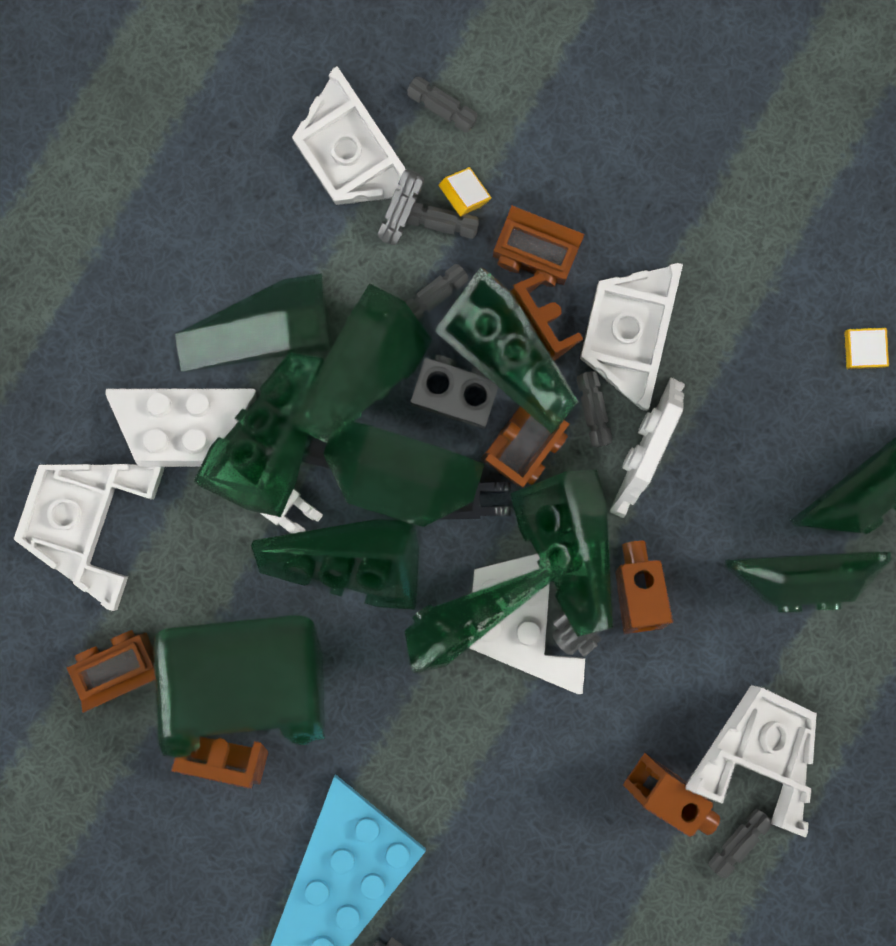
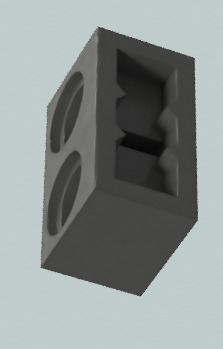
M435 355L434 360L425 358L411 399V406L485 430L500 384L499 381L493 380L494 373L478 367H472L471 372L456 368L457 361L441 355ZM434 375H442L449 381V388L442 394H433L427 388L428 380ZM470 387H479L485 392L486 401L480 406H470L464 399L465 391Z

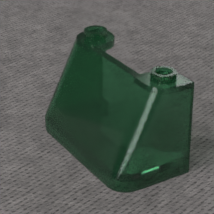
M300 615L168 628L161 630L155 635L154 666L158 743L164 756L169 755L176 758L189 756L191 752L199 748L200 736L279 728L285 738L297 745H305L314 740L325 739L323 653L315 624L311 619Z

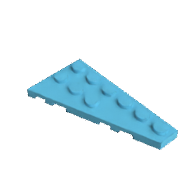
M336 774L271 946H350L426 852L425 847Z

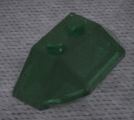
M338 417L334 419L323 453L348 504L421 527H425L473 502L485 465L447 449L371 425Z
M896 437L790 520L795 527L843 533L863 532L864 535L877 529L884 522L882 516L892 508L896 511Z
M870 551L725 559V568L766 604L778 606V612H801L802 604H817V610L842 609L841 602H855L892 558L891 552Z

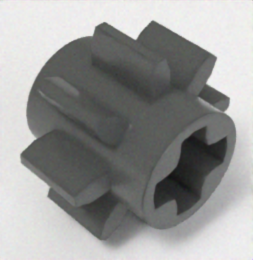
M569 606L553 622L557 627L553 632L554 640L569 655H573L579 650L582 656L585 657L598 646L597 643L601 640L597 634L602 630V626L597 617L587 608L583 607L576 612L572 606Z

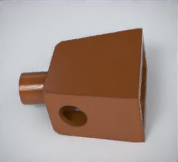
M632 541L622 544L625 564L620 565L615 574L623 634L661 630L673 623L662 563L660 560L648 561L645 541ZM644 574L647 589H641L636 586L634 582L635 575Z
M646 753L643 754L623 784L644 808L689 837L695 835L697 830L706 835H711L720 823V815L711 810L713 802L704 796L685 789L687 781ZM649 775L658 780L652 791L643 786Z

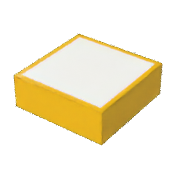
M470 167L445 177L438 185L459 216L482 207L491 199V196Z
M887 328L848 329L844 331L847 369L885 368L889 366Z

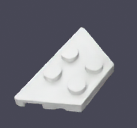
M337 66L329 74L330 79L321 95L316 96L310 106L308 117L300 123L292 137L294 143L335 205L391 199L396 188H401L398 183L403 171L406 169Z
M675 263L669 267L652 271H640L622 278L614 277L601 280L597 284L580 359L642 410L647 411L650 407L683 264Z
M670 377L657 408H654L651 413L647 412L638 430V433L643 435L642 441L635 448L631 447L624 460L622 469L627 470V474L609 512L624 518L629 505H634L640 494L649 485L683 411L684 393L682 390L685 385L684 383Z
M106 389V397L133 458L139 467H217L226 452L228 442L234 439L241 428L240 421L249 406H254L257 400L255 389Z

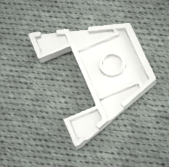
M137 464L39 465L14 540L51 568L57 569L73 581V584L83 592H88L100 601V604L106 609L116 611L128 577L90 564L115 488L149 499H155L165 467H139Z
M585 541L474 569L468 648L571 692L583 694L585 658L545 655L544 652L550 575L562 574L591 577L594 542Z
M751 685L687 782L685 789L723 803L734 766L738 764L783 784L771 824L806 837L808 822L803 821L804 803H810L811 788L805 786L807 764H813L817 713L764 688Z

